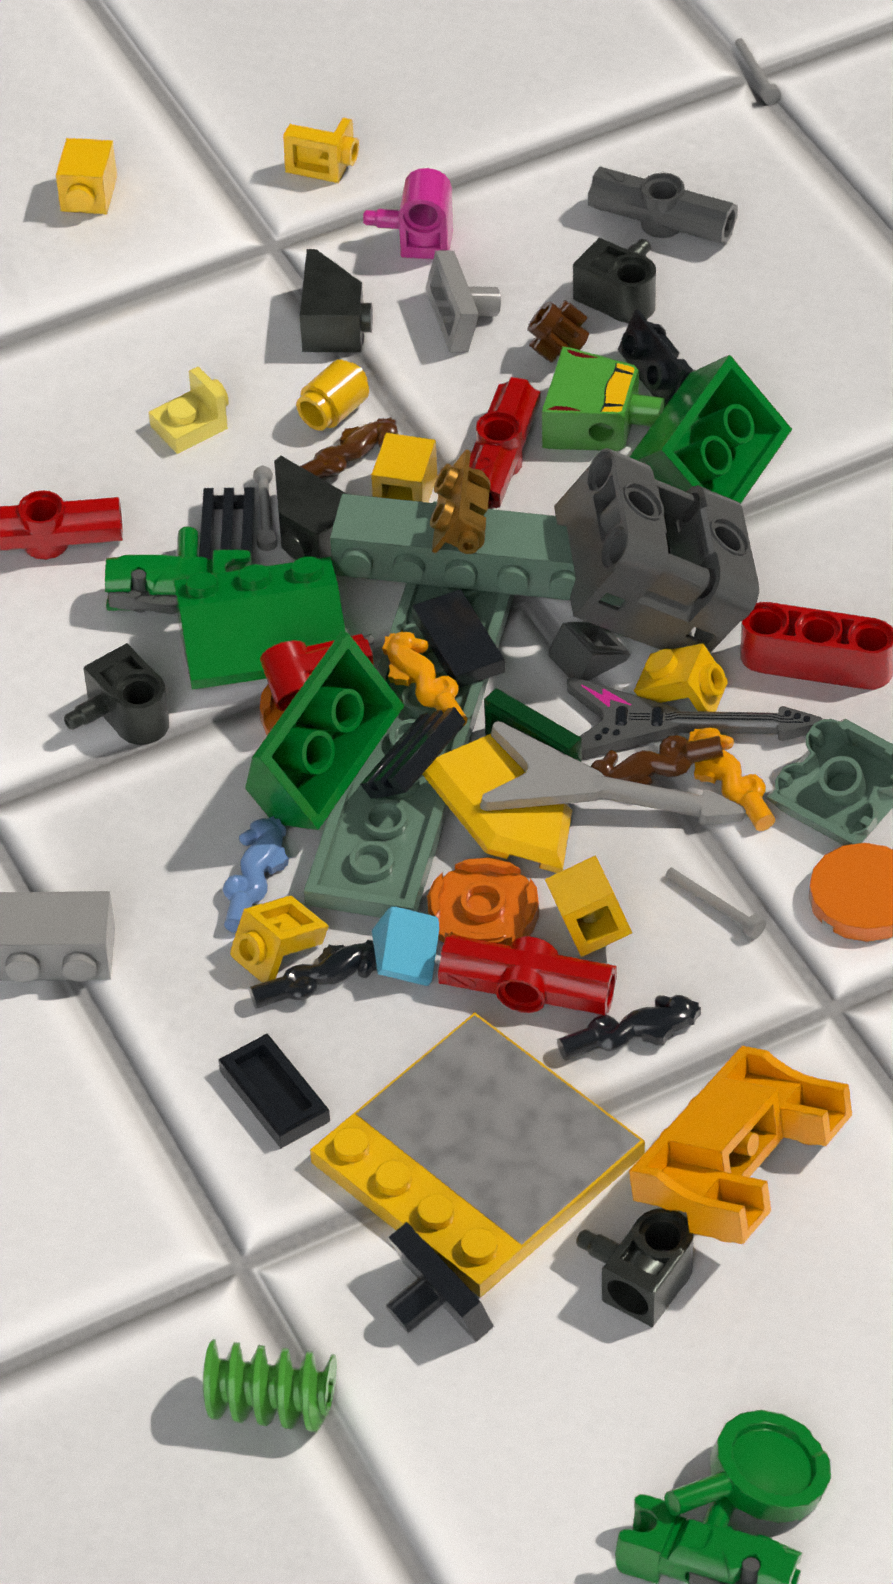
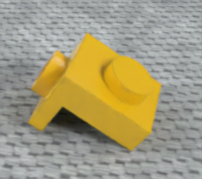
M702 643L671 650L662 649L655 653H650L634 692L639 697L659 703L689 698L697 711L716 712L728 681L721 666L716 663Z

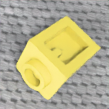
M198 366L189 370L191 391L148 412L150 427L177 454L228 429L226 406L229 405V398L227 392L219 380H212Z

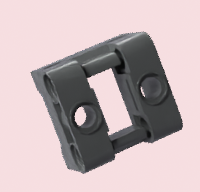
M605 448L596 454L590 466L554 505L557 525L567 527L576 578L570 595L574 617L659 650H671L703 643L709 653H711L739 622L747 618L753 611L758 600L759 582L743 508L739 502L698 485L691 487L685 492L654 479L651 466ZM606 593H609L625 601L620 607H616L600 599ZM693 627H696L694 637L688 635Z

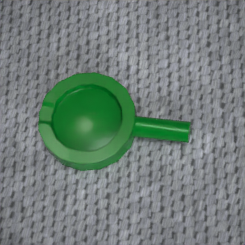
M764 1410L740 1413L725 1423L710 1453L711 1475L666 1492L664 1502L668 1512L673 1516H678L726 1497L737 1509L759 1520L776 1523L801 1520L816 1509L831 1480L830 1459L827 1453L823 1451L820 1443L812 1436L811 1431L798 1421L784 1414Z

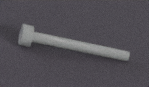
M741 38L737 39L735 45L762 88L761 97L764 102L769 105L777 103L781 98L777 85L769 83L744 40Z
M669 868L666 872L667 878L742 925L743 933L751 939H757L764 931L766 921L756 914L748 917L674 868Z

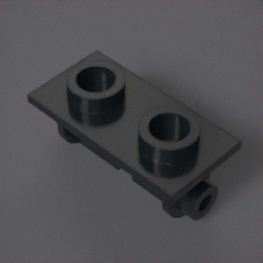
M635 310L617 350L628 364L637 367L639 379L651 395L664 398L665 408L688 375L695 370L690 367L685 359H677L680 352L666 336V330L663 326L648 322L640 310Z

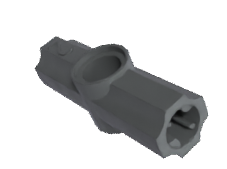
M599 166L593 175L588 192V206L641 221L642 229L647 234L659 238L671 237L679 232L727 244L733 234L738 214V205L685 190L683 181L671 173H655L644 179Z

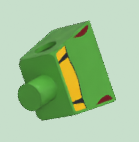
M563 347L542 409V448L598 451L609 448L614 451H620L626 446L632 424L647 427L653 425L664 410V398L639 394V370L635 365Z

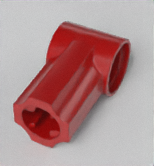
M362 633L351 636L374 665L373 654L368 640L363 637ZM335 640L308 647L302 641H286L276 644L262 653L260 661L278 710H286Z

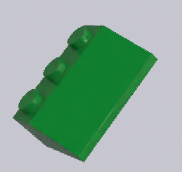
M727 355L688 375L630 457L651 466L654 479L685 492L691 487L698 485L741 504L788 437L792 428L733 357Z
M302 557L294 562L270 566L253 564L241 570L215 574L199 572L187 578L173 580L180 634L192 690L266 679L260 657L270 647L293 640L302 641L308 647L335 640L340 632H346L339 588L331 557Z
M340 632L252 756L245 789L269 818L279 819L284 826L319 830L404 707V704L349 633Z

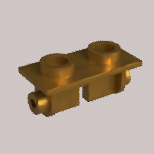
M467 449L453 466L447 464L443 467L434 485V492L438 494V500L430 519V527L434 529L431 552L435 554L445 542L457 547L464 554L475 553L485 542L487 518L483 515L488 509L490 480L483 471L469 467L471 451Z

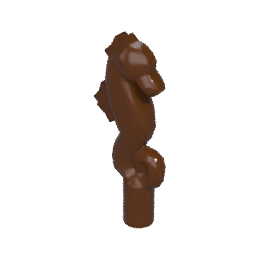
M392 417L377 419V421L361 427L345 428L340 438V445L321 449L315 454L313 460L300 467L319 478L338 475L346 469L347 461L361 459L377 443L379 448H381L386 433L398 434L396 420L392 419Z
M672 735L662 740L659 745V754L642 750L630 755L616 765L618 754L610 750L603 759L595 760L591 767L601 772L605 777L651 785L653 781L650 777L654 774L666 777L680 776L687 773L693 763L722 758L724 756L720 736L689 742L683 736Z

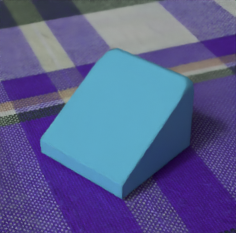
M396 906L388 908L372 929L377 973L429 986L433 978L439 936V919L436 916Z

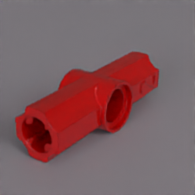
M510 377L509 381L498 384L488 412L481 416L476 424V442L470 454L469 467L483 471L490 480L488 509L500 508L512 476L517 474L522 468V450L541 402L540 391L533 388L527 379Z
M40 490L24 496L19 505L0 506V550L25 549V552L31 557L48 560L63 554L68 545L123 541L120 497L63 501L54 492Z
M450 935V937L446 936L441 950L438 980L439 984L496 994L503 1005L521 1013L537 1012L545 1004L606 1015L610 1011L614 998L617 966L559 955L558 951L550 943L536 937L524 936L516 938L509 946Z

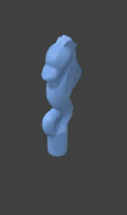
M270 817L256 820L250 824L249 830L239 836V841L244 846H251L245 851L240 861L242 875L230 876L223 884L224 895L230 901L224 926L230 932L236 933L243 909L252 907V904L260 902L265 897L268 883L264 873L269 872L272 875L277 871L284 870V867L289 864L285 848L282 847L286 828L279 819Z

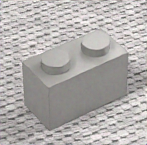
M110 891L0 892V981L72 980L84 982L88 980H111L115 923Z

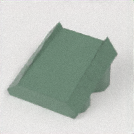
M822 719L814 723L806 734L808 751L797 763H791L783 767L775 779V788L768 794L766 799L782 812L842 845L862 843L893 808V744L847 719L841 721Z

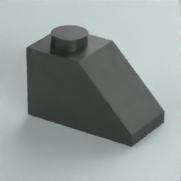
M307 249L300 306L302 352L361 353L363 333H372L373 325L372 303H363L362 282L317 249Z
M279 456L274 460L281 548L295 560L302 557H331L330 536L341 495L347 493L287 458Z

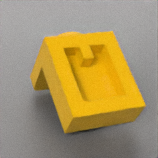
M343 117L335 132L289 124L283 134L285 173L339 183L348 165L353 166L358 157L359 139L353 135V119Z
M292 895L243 909L230 955L262 983L276 979L283 956L323 944L329 925Z

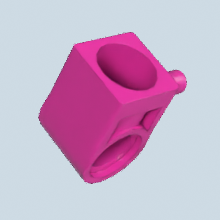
M416 169L405 178L400 210H366L363 213V223L367 226H376L377 228L399 229L400 254L402 258L433 259L436 250L450 251L453 234L451 182L444 173L436 169Z

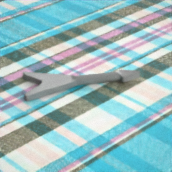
M495 722L493 724L491 736L520 765L525 773L483 794L480 808L484 811L589 802L602 798L698 817V822L701 825L741 822L744 819L746 810L743 806L710 790H704L702 795L605 777L598 770L502 722Z

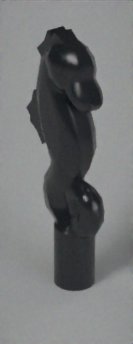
M367 940L365 943L349 946L329 944L318 957V964L295 965L287 969L282 977L250 986L249 992L254 1007L257 1009L288 998L293 1000L307 999L314 995L317 984L339 983L357 970L358 976L368 978L372 971H377L373 941Z
M659 995L655 998V1007L633 1010L619 1023L609 1015L598 1016L587 1025V1028L557 1039V1046L562 1058L566 1061L598 1048L606 1051L618 1050L625 1046L633 1037H642V1042L664 1045L673 1036L672 1033L684 1028L688 1024H695L696 1019L701 1015V1007H699V1003L683 995H674L672 997Z

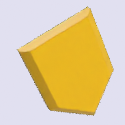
M491 734L438 756L422 774L486 854L508 859L509 855L538 862L539 868L554 873L563 871L572 809L568 804L484 811L480 808L483 794L525 773Z

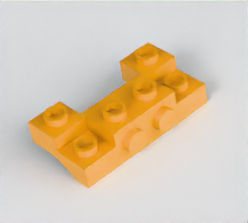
M741 1046L699 1094L690 1100L688 1106L668 1128L662 1131L660 1137L629 1170L633 1201L659 1206L669 1211L686 1212L689 1233L716 1238L722 1242L744 1244L771 1212L768 1181L751 1178L750 1176L783 1138L797 1140L805 1145L827 1146L852 1116L849 1084L805 1075L778 1060L768 1050Z

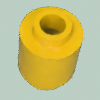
M341 359L333 361L302 388L300 398L296 402V408L300 417L308 426L318 431L336 427L368 398L369 386L367 376L362 368L355 363Z

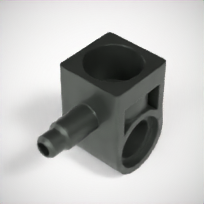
M599 237L573 263V300L624 323L630 322L635 310H640L646 319L650 318L655 311L656 266L652 260L646 257V254L651 250L649 241L639 239L635 244L625 249Z
M128 643L84 666L88 700L77 705L73 711L65 714L64 722L69 729L74 730L81 725H87L103 717L117 734L128 743L146 745L156 742L165 736L169 729L165 683L161 676Z
M656 1208L645 1212L636 1220L620 1244L602 1234L596 1235L586 1229L582 1230L576 1239L578 1247L587 1251L595 1259L605 1263L602 1267V1301L650 1327H654L679 1291L688 1282L692 1273L693 1233H689L687 1217L678 1211ZM658 1249H666L669 1251H658Z

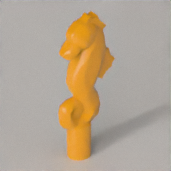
M411 632L390 633L389 636H385L382 650L385 655H388L391 663L388 675L390 683L408 687L411 682L415 683V695L423 706L436 708L437 711L442 710L443 713L448 708L455 707L465 720L463 724L465 726L467 717L455 699L458 694L456 680L450 676L436 678L434 664L428 658L419 654L426 652L428 642L415 638Z
M716 728L694 729V732H689V742L720 736L724 756L722 758L696 762L694 770L695 779L700 780V782H710L715 784L716 780L722 781L721 793L723 797L743 806L756 830L765 831L774 824L775 817L762 798L766 785L763 779L756 774H748L742 777L740 762L732 754L725 751L732 748L734 739L730 736L721 735L720 731Z

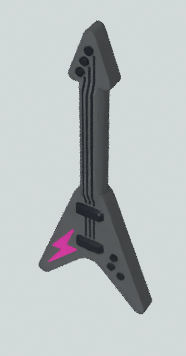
M576 677L567 679V692L602 719L600 723L579 736L582 738V760L607 754L610 750L618 751L665 739L678 733L694 732V729L716 728L720 733L778 734V739L785 741L805 736L814 723L822 720L819 716L785 706L779 707L778 713L679 711L673 706Z

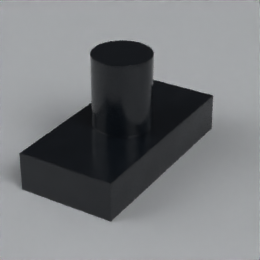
M408 1222L404 1223L388 1237L404 1265L417 1278L385 1305L390 1314L407 1333H410L440 1306H443L475 1342L494 1327L481 1301Z

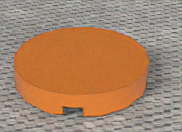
M858 843L841 846L824 855L813 868L809 885V900L816 918L821 923L823 919L827 924L833 926L834 933L847 939L869 942L893 937V849L883 845Z
M490 857L461 861L455 864V870L448 872L444 877L442 872L433 881L427 896L428 915L436 916L439 919L438 939L443 943L446 936L456 935L510 946L516 938L529 937L533 933L539 918L538 892L531 878L529 882L525 876L521 875V869L511 862Z

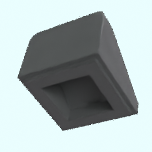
M590 622L562 623L548 651L549 657L569 678L576 677L586 681L626 662L631 655L608 629Z

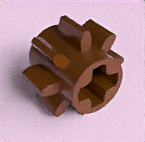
M566 300L559 307L549 301L536 312L527 327V330L535 336L529 343V346L550 363H553L557 356L560 357L563 347L581 350L589 337V332L582 327L588 317Z

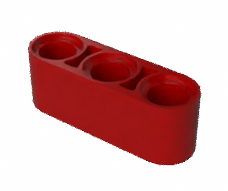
M773 602L756 603L750 615L741 621L740 659L744 666L758 673L875 690L888 684L893 676V627L877 618Z

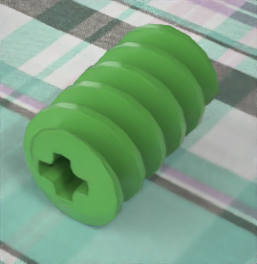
M212 1339L206 1351L202 1378V1391L207 1415L213 1420H219L223 1417L229 1405L232 1420L237 1423H243L249 1417L252 1409H254L257 1423L260 1426H268L278 1411L281 1426L285 1429H292L296 1426L301 1414H303L306 1429L309 1432L316 1433L320 1430L332 1405L337 1373L336 1356L331 1354L324 1370L319 1371L316 1367L314 1353L307 1351L299 1368L292 1366L289 1349L282 1348L275 1365L268 1364L265 1346L258 1345L251 1361L248 1362L243 1359L240 1342H234L226 1359L219 1358L216 1339Z

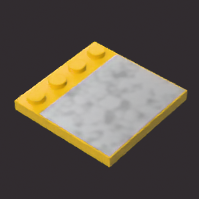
M474 1012L310 1149V1155L313 1165L393 1229L397 1230L404 1223L408 1222L458 1278L481 1298L637 1162L645 1153V1141Z

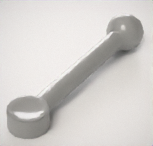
M259 466L253 473V479L259 488L261 531L256 537L257 546L263 551H271L278 544L277 534L271 529L269 483L272 481L273 473L267 466Z

